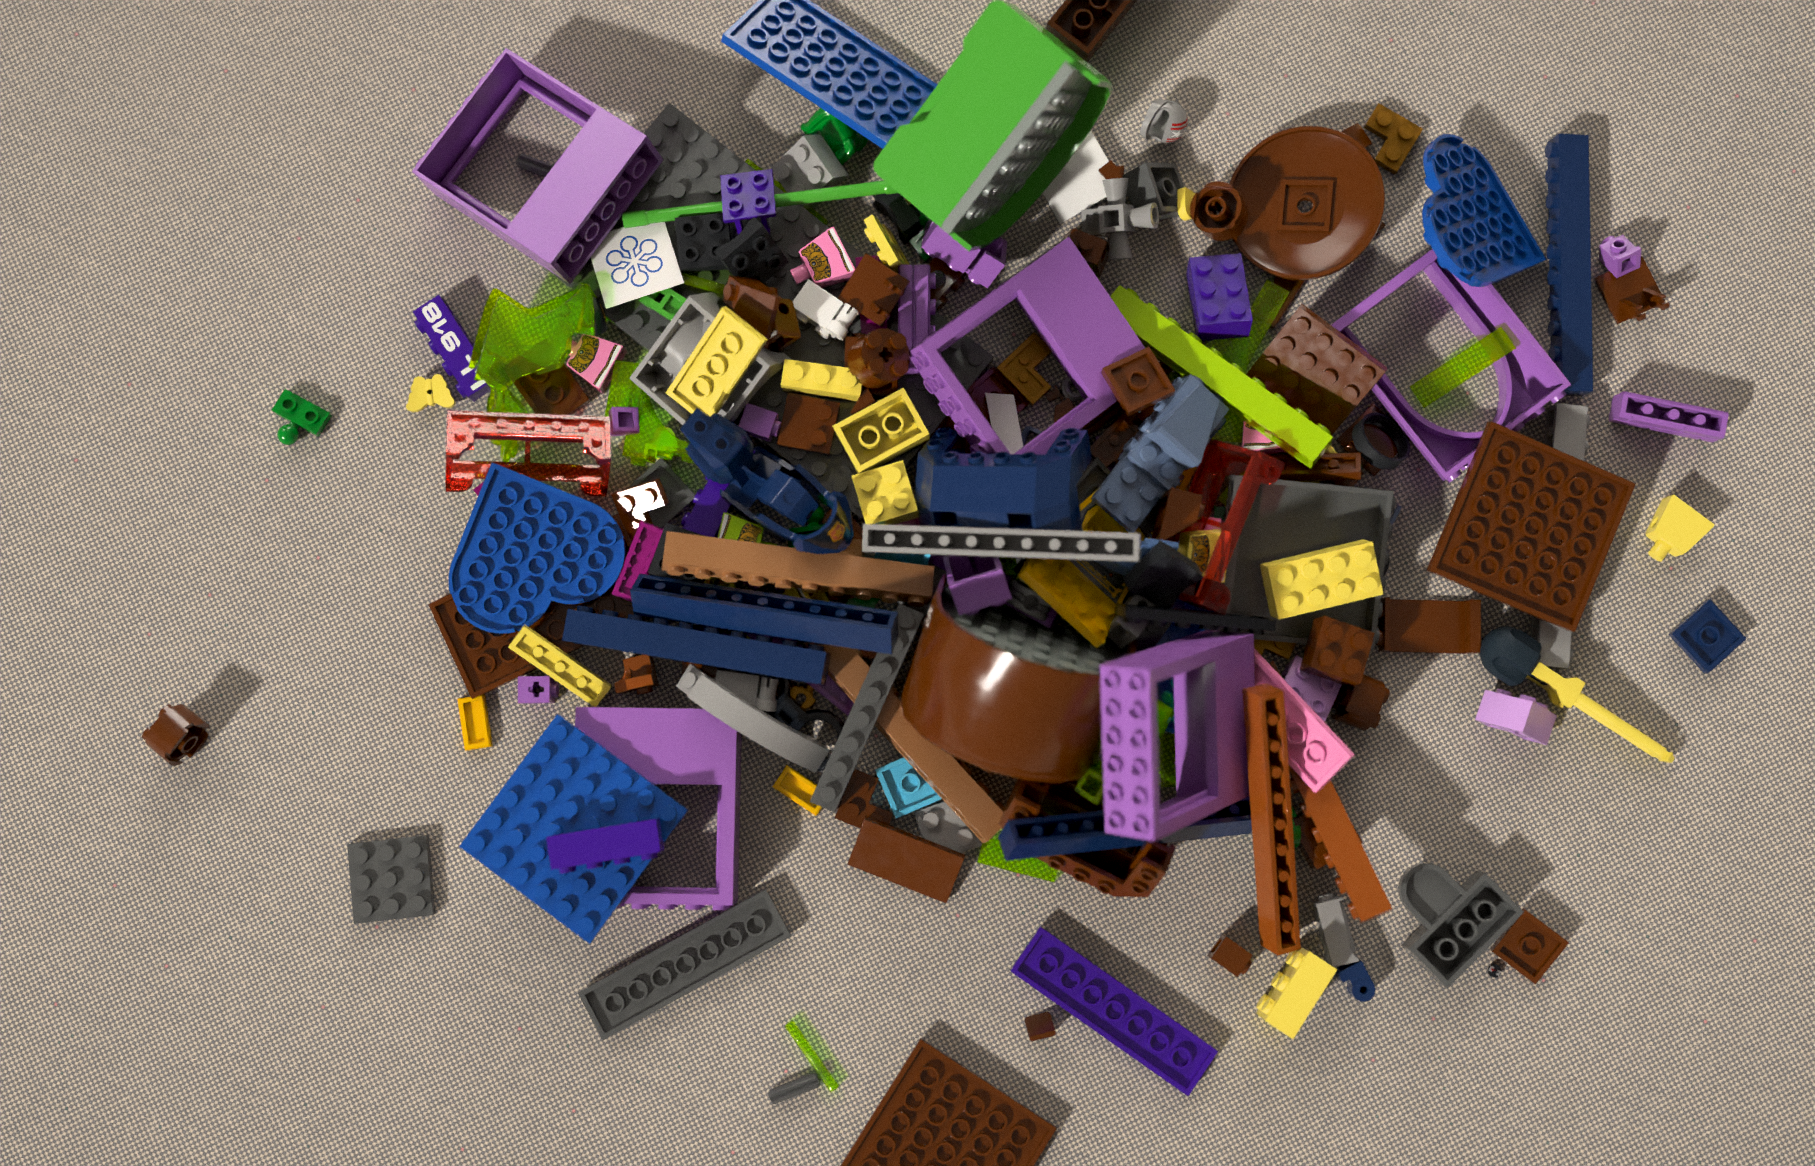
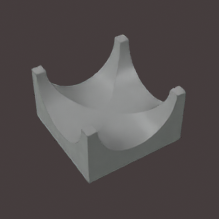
M713 291L688 296L629 378L682 425L691 416V413L667 395L666 391L720 311L717 304L720 297ZM762 348L718 414L735 423L741 411L755 393L774 374L783 369L785 359H791L785 353Z

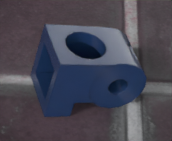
M1359 959L1358 962L1335 968L1337 969L1335 973L1337 979L1341 982L1347 981V990L1352 997L1360 1002L1370 1001L1374 997L1375 986L1362 960Z

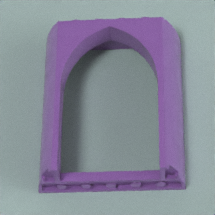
M1433 249L1331 324V326L1367 352L1349 329V326L1420 272L1424 271L1482 344L1492 360L1499 386V400L1493 419L1494 423L1517 432L1525 426V423L1546 410L1543 405L1551 401L1554 404L1566 395L1564 389L1571 385L1492 284L1485 287L1469 286L1455 277L1448 269H1444L1439 265ZM1384 373L1371 390L1443 481L1447 480L1450 483L1462 474L1459 470L1460 468L1463 471L1469 467L1483 431L1457 432L1428 421L1410 406Z

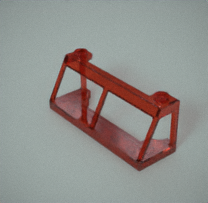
M447 410L445 492L467 491L471 488L473 479L486 478L493 462L538 481L580 482V488L585 494L607 497L611 466L610 416ZM474 439L525 441L524 462L460 460V457L465 451L474 450ZM531 441L583 443V453L594 457L597 465L531 463Z
M1215 439L1209 440V444L1206 446L1202 461L1198 466L1188 491L1203 495L1201 504L1205 505L1201 520L1197 519V522L1182 532L1204 530L1206 524L1221 528L1222 531L1199 588L1197 589L1196 584L1189 586L1179 595L1178 600L1225 615L1231 600V593L1227 586L1221 584V581L1260 484L1275 483L1282 473L1285 465L1284 462L1262 452ZM1242 472H1245L1225 523L1208 519L1225 476L1229 477V474L1240 475ZM1180 533L1169 539V541L1179 542Z

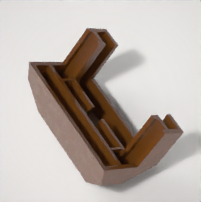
M1017 779L1003 810L999 825L1003 829L1008 820L1104 810V794L1076 780L1062 783H1047ZM1146 840L1143 846L1036 858L1047 863L1053 869L1061 870L1073 876L1077 881L1085 882L1097 888L1104 894H1110L1114 897H1148L1167 873L1176 846L1171 844L1168 848V843L1160 844L1156 841Z

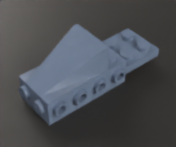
M1190 374L1182 378L1177 377L1171 383L1176 390L1174 395L1155 404L1153 413L1139 425L1137 434L1124 445V451L1118 458L1119 462L1091 497L1093 502L1129 533L1136 531L1165 491H1168L1171 487L1175 488L1180 483L1181 479L1179 476L1184 470L1196 467L1201 463L1205 448L1211 441L1209 436L1214 430L1219 429L1226 420L1224 416L1229 411V408L1224 404L1223 399L1219 395L1211 393L1205 387L1204 382L1196 376Z

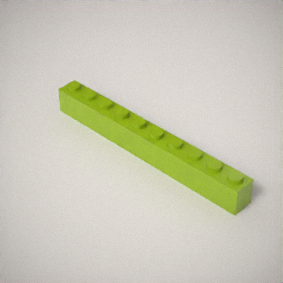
M1119 285L1111 294V299L1144 347H1150L1158 360L1182 377L1191 374L1200 378L1211 393H1215L1223 399L1229 411L1308 468L1312 469L1330 447L1333 437L1325 426L1321 424L1316 425L1311 422L1304 411L1298 408L1293 409L1280 394H1272L1265 389L1266 386L1259 379H1251L1245 375L1244 370L1238 364L1233 362L1230 364L1224 360L1223 355L1213 347L1209 349L1202 344L1201 339L1192 332L1188 334L1182 330L1176 320L1171 317L1165 318L1160 314V310L1152 303L1146 304L1140 300L1139 295L1130 288L1125 289Z

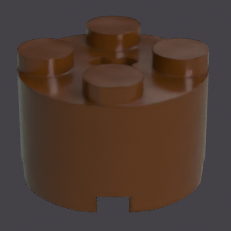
M1216 181L1208 183L1199 193L1197 192L1194 195L1190 205V215L1195 225L1208 238L1216 241H1225L1240 236L1248 221L1249 210L1245 199L1234 187L1226 182Z
M879 328L857 339L850 347L847 356L851 374L861 381L859 383L868 388L883 387L905 375L910 362L908 359L910 358V353L905 336L891 329Z
M1363 674L1361 684L1351 687L1341 685L1331 707L1336 709L1335 714H1331V718L1362 731H1366L1370 727L1375 729L1380 722L1381 715L1379 712L1382 704L1386 703L1389 698L1390 689L1385 687L1383 681Z
M168 704L160 710L159 718L153 725L149 726L142 734V738L149 748L171 766H177L183 763L180 759L186 755L191 758L200 750L209 735L206 732V728L210 729V726L186 705L179 704L173 707Z

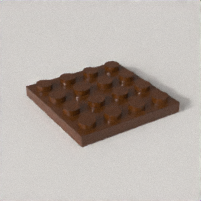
M1301 304L1246 375L1251 379H1259L1266 386L1265 389L1272 394H1280L1286 399L1290 407L1304 411L1310 421L1316 425L1321 424L1325 426L1332 436L1388 368L1304 304Z

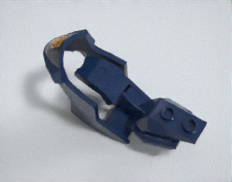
M696 408L680 428L681 432L690 442L685 448L687 454L706 478L719 484L730 483L725 491L720 489V496L746 520L762 526L764 533L782 543L787 541L793 542L797 551L813 554L839 553L847 549L851 544L853 525L847 497L837 491L832 493L827 491L800 464L792 466L760 446L754 447L746 430L720 414L713 413L709 416ZM758 498L762 503L772 507L801 526H804L819 507L817 502L819 500L825 506L832 509V514L828 522L818 531L808 535H799L780 526L762 513L753 514L749 511V508Z

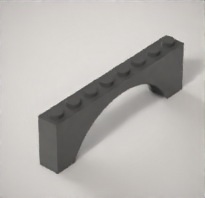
M900 603L896 610L898 612L899 637L892 654L877 652L810 802L834 813L839 806L874 724L924 614Z

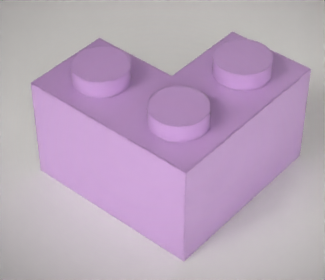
M1497 688L1496 692L1485 690L1475 720L1488 727L1507 731L1524 740L1547 746L1557 715L1548 711L1549 706L1536 702L1537 699L1521 694L1520 698L1512 696L1513 693Z

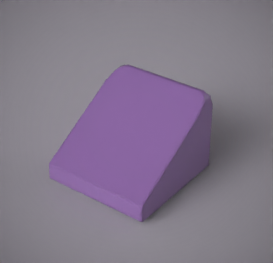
M612 407L609 410L610 436L640 433L638 407Z

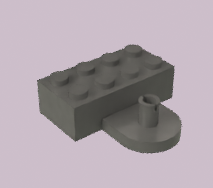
M1419 863L1411 866L1403 873L1398 885L1401 903L1421 924L1401 946L1439 985L1449 988L1524 913L1485 872L1475 871L1460 886L1443 868L1430 863Z

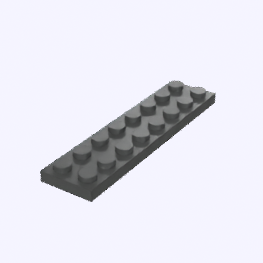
M766 888L578 992V995L603 1041L788 939L792 935Z

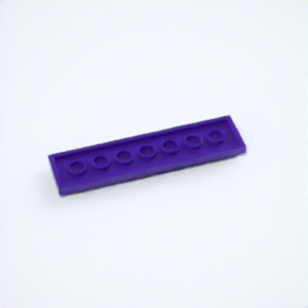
M1039 926L1010 969L1013 974L1187 1096L1190 1095L1218 1053L1214 1047L1041 926Z

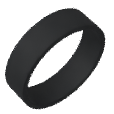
M1375 412L1369 413L1353 428L1352 439L1357 451L1361 453V456L1368 463L1379 469L1391 470L1396 468L1410 453V443L1406 433L1396 421L1387 415ZM1364 424L1375 425L1391 437L1398 451V459L1384 456L1371 445L1366 437Z

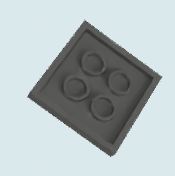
M429 835L347 844L354 924L436 914Z

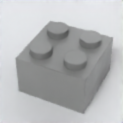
M821 134L803 135L771 167L787 193L839 186L849 176ZM821 202L801 204V206L805 209L816 208Z

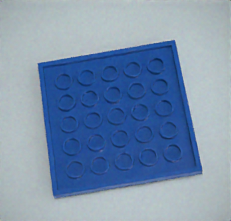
M557 714L459 847L587 943L591 944L653 859L641 860V855L630 857L631 862L614 865V860L603 861V867L587 869V865L584 864L576 866V871L560 874L559 869L551 870L546 837L660 818L664 844L688 812V809L560 714Z

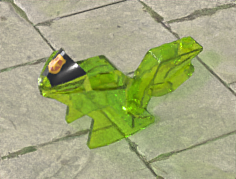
M580 282L574 289L530 308L525 307L498 288L491 290L485 303L469 368H476L474 380L484 379L490 387V395L487 397L485 430L492 444L501 445L500 457L502 462L507 465L510 458H515L519 449V444L517 443L519 436L526 433L529 425V420H527L528 412L524 404L510 389L515 380L534 372L540 375L561 368L571 352L572 334L575 332L599 336L608 328L603 308L591 286L586 283Z

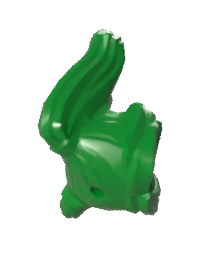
M822 108L818 109L808 122H804L800 126L801 130L806 134H812L820 130L821 136L842 166L855 152L861 151L868 141L866 137Z

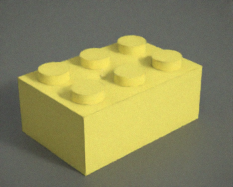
M904 387L833 425L839 441L858 474L878 468L930 439L929 432Z
M1302 947L1300 950L1288 954L1285 960L1287 963L1282 973L1280 971L1276 973L1271 981L1272 989L1268 995L1264 994L1260 998L1256 1006L1258 1008L1257 1015L1292 1039L1296 1036L1337 969Z

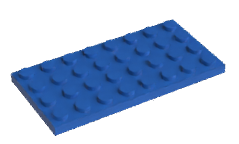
M758 0L723 33L721 39L722 43L882 149L899 126L911 122L938 85L810 0Z

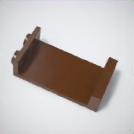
M1390 597L1380 599L1383 611L1381 617L1378 618L1379 641L1375 644L1379 646V652L1480 653L1481 600L1390 599Z

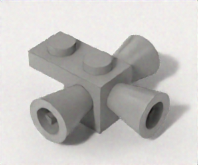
M1129 178L1102 180L1108 205L1098 206L1096 209L1081 210L1083 232L1093 236L1110 234L1107 260L1133 258L1126 233L1135 232V227L1157 229L1159 225V211L1155 202L1134 208V205L1125 204Z

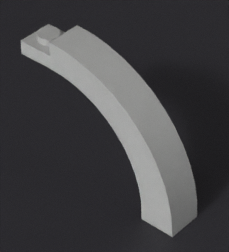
M689 664L676 687L688 695L689 699L722 722L770 751L816 773L830 751L813 737L780 722L751 705L693 664Z

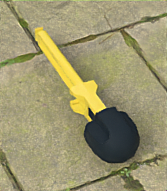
M1500 626L1491 630L1482 639L1479 654L1483 666L1490 674L1507 685L1515 686L1521 684L1525 678H1528L1545 689L1550 702L1558 708H1563V706L1571 708L1574 705L1650 756L1658 758V761L1666 763L1674 761L1675 758L1672 752L1666 751L1665 747L1581 693L1585 682L1577 677L1563 678L1539 662L1542 649L1541 643L1525 632L1511 626Z

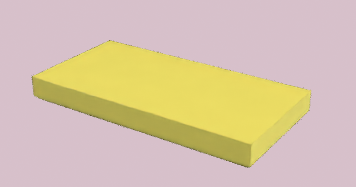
M722 307L666 391V394L691 414L696 408L709 416L713 413L718 414L768 339L728 307Z

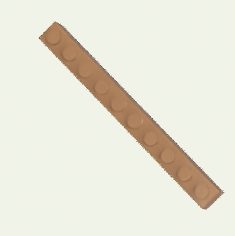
M670 531L666 532L662 570L675 576H681L683 573L694 574L699 579L717 577L729 583L740 580L748 581L753 586L771 584L783 590L791 589V587L802 588V591L807 593L825 591L832 596L838 597L845 594L855 595L857 599L861 600L879 598L885 603L902 601L908 602L910 606L921 607L924 604L928 605L932 597L934 566L837 553L813 554L797 551L796 548Z
M807 641L803 648L808 649L809 644L824 646V652L831 654L828 676L854 703L872 664L868 666L862 659L863 654L859 649ZM892 686L874 726L982 843L988 842L1002 828L999 822L1005 807L999 801L995 803L988 796L990 794L988 788L980 781L978 783L975 782L970 776L972 774L971 770L963 762L958 763L952 755L924 739L904 718L901 700L898 698L899 693Z

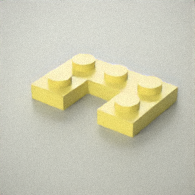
M873 214L864 219L867 226L864 231L871 243H877L880 249L877 255L881 262L897 273L898 265H910L889 227L885 224L881 225L880 221Z

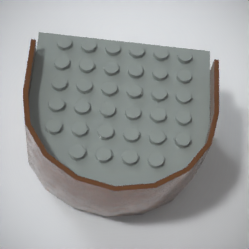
M943 573L932 599L901 695L904 718L927 741L948 754L987 771L1021 780L1047 783H1062L1084 778L1095 765L1102 748L1100 665L1136 653L1137 639L1129 643L1126 654L1106 640L1096 648L1073 626L1063 627L1055 622L1053 627L1049 629L1024 614L1005 607V604L996 607L987 606L981 608L975 614L959 616L950 588H944L947 574Z

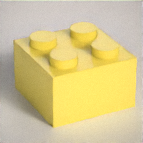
M903 460L852 476L865 524L896 525L918 518L919 511Z

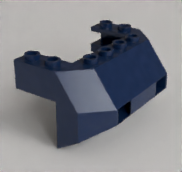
M943 427L935 431L918 453L915 502L919 511L920 526L1083 531L1076 484L1092 460L1088 430H1078L1077 428L1062 430L1046 454H1035L1034 452L1009 454L1008 452L984 454L980 451L966 454L965 449H951L961 436L956 430Z

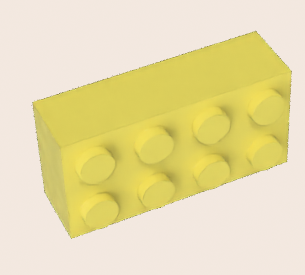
M1362 539L1260 564L1270 616L1279 620L1383 595L1372 541Z

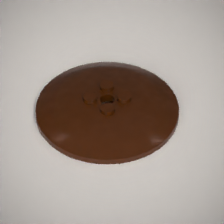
M1300 126L1269 136L1246 154L1234 171L1229 183L1245 199L1249 210L1247 224L1240 236L1232 238L1234 243L1250 263L1260 270L1279 278L1311 280L1331 275L1347 267L1371 244L1383 218L1385 192L1382 176L1376 162L1359 142L1331 128ZM1303 201H1310L1313 207L1309 212L1303 213L1298 210L1299 204Z

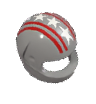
M1154 99L1142 123L1140 135L1147 140L1152 138L1161 143L1177 141L1184 135L1187 129L1188 117L1186 111L1177 102Z

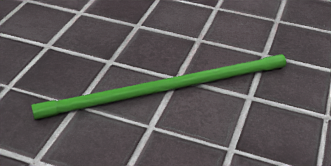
M882 180L775 194V204L777 208L879 194H897L899 192ZM722 201L656 210L623 212L624 228L647 226L653 223L675 221V218L723 213Z

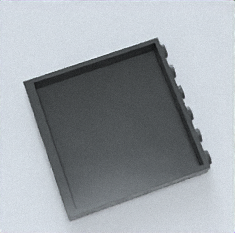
M1229 474L1223 530L1231 532L1225 583L1217 582L1214 612L1264 616L1276 620L1275 631L1265 630L1264 635L1254 634V639L1307 644L1313 620L1327 616L1374 632L1375 635L1370 649L1374 650L1375 644L1379 641L1378 618L1381 617L1383 605L1380 602L1381 595L1279 620L1270 616L1260 564L1364 539L1373 542L1381 585L1384 591L1386 586V578L1383 576L1384 566L1389 561L1387 542L1392 535L1390 517L1396 505V499L1393 496L1394 491ZM1222 626L1215 627V631H1224ZM1240 628V633H1248V629Z

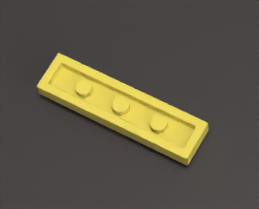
M525 624L508 646L512 651L593 707H597L611 688L610 683Z

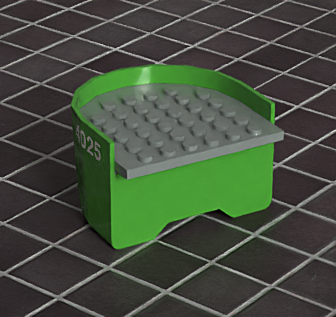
M994 0L986 7L963 39V51L911 122L899 126L875 159L874 171L965 249L973 251L984 248L998 240L1037 201L1067 165L1104 111L1113 92L1112 82L1018 6L1006 1Z

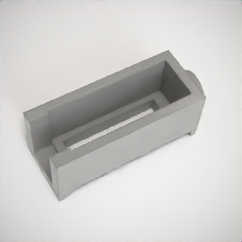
M1330 892L1318 895V900L1311 902L1326 961L1332 967L1358 962L1359 959L1353 954L1356 950L1344 904L1340 903L1343 897L1334 896V893Z

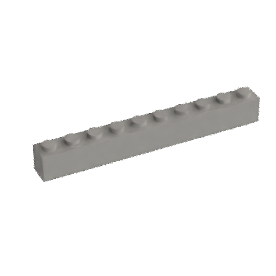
M1556 403L1547 407L1544 444L1584 461V456L1588 451L1586 430L1590 425L1588 406ZM1531 616L1530 636L1540 642L1542 648L1539 662L1550 669H1568L1569 664L1573 660L1571 638L1575 632L1567 631Z
M863 524L862 552L1141 562L1142 534Z

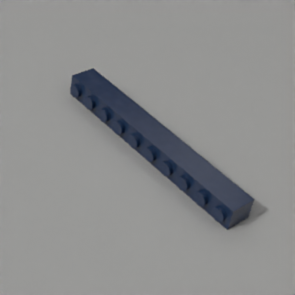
M1557 134L1547 142L1545 147V156L1548 158V169L1545 174V180L1548 183V195L1546 197L1548 221L1546 232L1549 234V245L1546 251L1547 258L1549 259L1547 283L1550 285L1547 307L1550 310L1548 335L1550 336L1551 346L1548 356L1571 383L1570 386L1564 389L1565 396H1583L1593 392L1589 135Z
M639 574L630 590L634 615L886 654H892L899 637L898 612L646 574Z
M577 606V610L568 609L562 637L563 641L826 686L831 654L824 652V646L809 644L808 649L798 647V642L782 640V644L772 643V638L759 635L756 636V640L746 639V633L731 631L730 636L720 634L721 629L705 627L704 631L694 630L695 625L679 622L678 627L669 626L668 620L657 618L653 619V623L644 622L643 616L628 614L627 619L618 617V612L603 610L602 614L593 613V608Z
M1250 796L1156 840V842L1162 844L1250 834L1252 832ZM1104 810L1008 820L998 835L1005 861L1143 846L1146 842L1144 839L1105 833Z

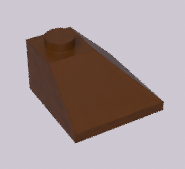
M729 275L728 282L723 290V302L726 307L768 339L763 348H768L781 297L758 279Z
M1171 487L1161 496L1151 539L1168 541L1197 522V519L1201 520L1205 507L1204 504H1201L1203 495Z

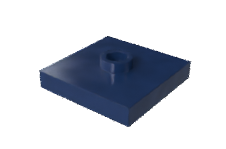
M1711 599L1704 601L1668 634L1704 674L1710 673L1747 639Z

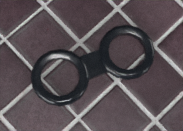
M779 678L781 687L777 697L776 711L763 712L798 731L809 721H826L833 726L839 738L844 727L841 718L828 710L813 709L806 711L790 696L791 680ZM830 757L824 759L817 771L825 769Z

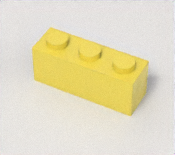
M789 359L784 360L781 379L783 391L857 401L863 392L864 386L859 383L861 381L855 375L853 376L847 367Z

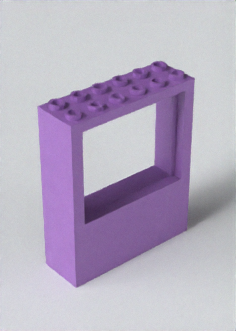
M505 48L502 54L496 58L486 75L480 79L479 84L470 96L464 100L463 105L454 117L448 121L441 134L433 141L432 146L417 162L412 172L433 194L568 284H571L620 219L622 213L626 211L662 163L663 158L645 134ZM525 90L583 128L511 222L453 183Z
M1070 237L1048 249L909 351V365L923 377L925 388L931 394H935L940 402L939 407L946 416L951 417L955 423L954 428L962 438L965 437L970 444L969 449L971 453L980 451L984 454H996L998 452H1008L1010 454L940 353L1012 300H1016L1084 398L1082 403L1014 454L1025 452L1046 454L1062 430L1067 428L1081 429L1115 403L1117 399L1101 373L1102 368L1145 349Z
M1204 630L1100 665L1105 833L1156 841L1250 796L1242 689L1255 686L1254 634ZM1173 677L1176 797L1159 804L1156 682Z
M576 707L575 726L653 784L718 785L716 888L633 886L617 909L625 906V904H631V909H648L652 904H658V909H675L678 905H685L686 910H701L705 905H712V910H729L731 905L738 902L742 734L705 709Z

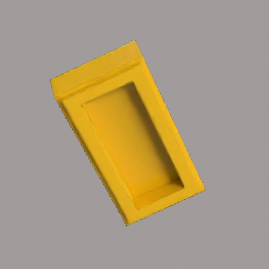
M481 695L475 699L471 697L457 699L465 751L493 747L486 696Z
M786 765L772 787L816 816L822 808L810 802L817 784Z

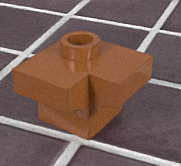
M640 655L623 659L624 675L621 680L614 683L617 694L637 691V695L653 692L652 687L659 686L653 656Z

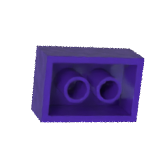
M1242 254L1189 257L1186 277L1195 335L1201 341L1249 337L1253 319Z

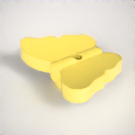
M436 374L432 379H424L418 376L413 380L412 392L409 394L406 409L410 412H419L427 405L435 406V404L444 408H452L455 406L456 401L452 397L448 384L442 375Z

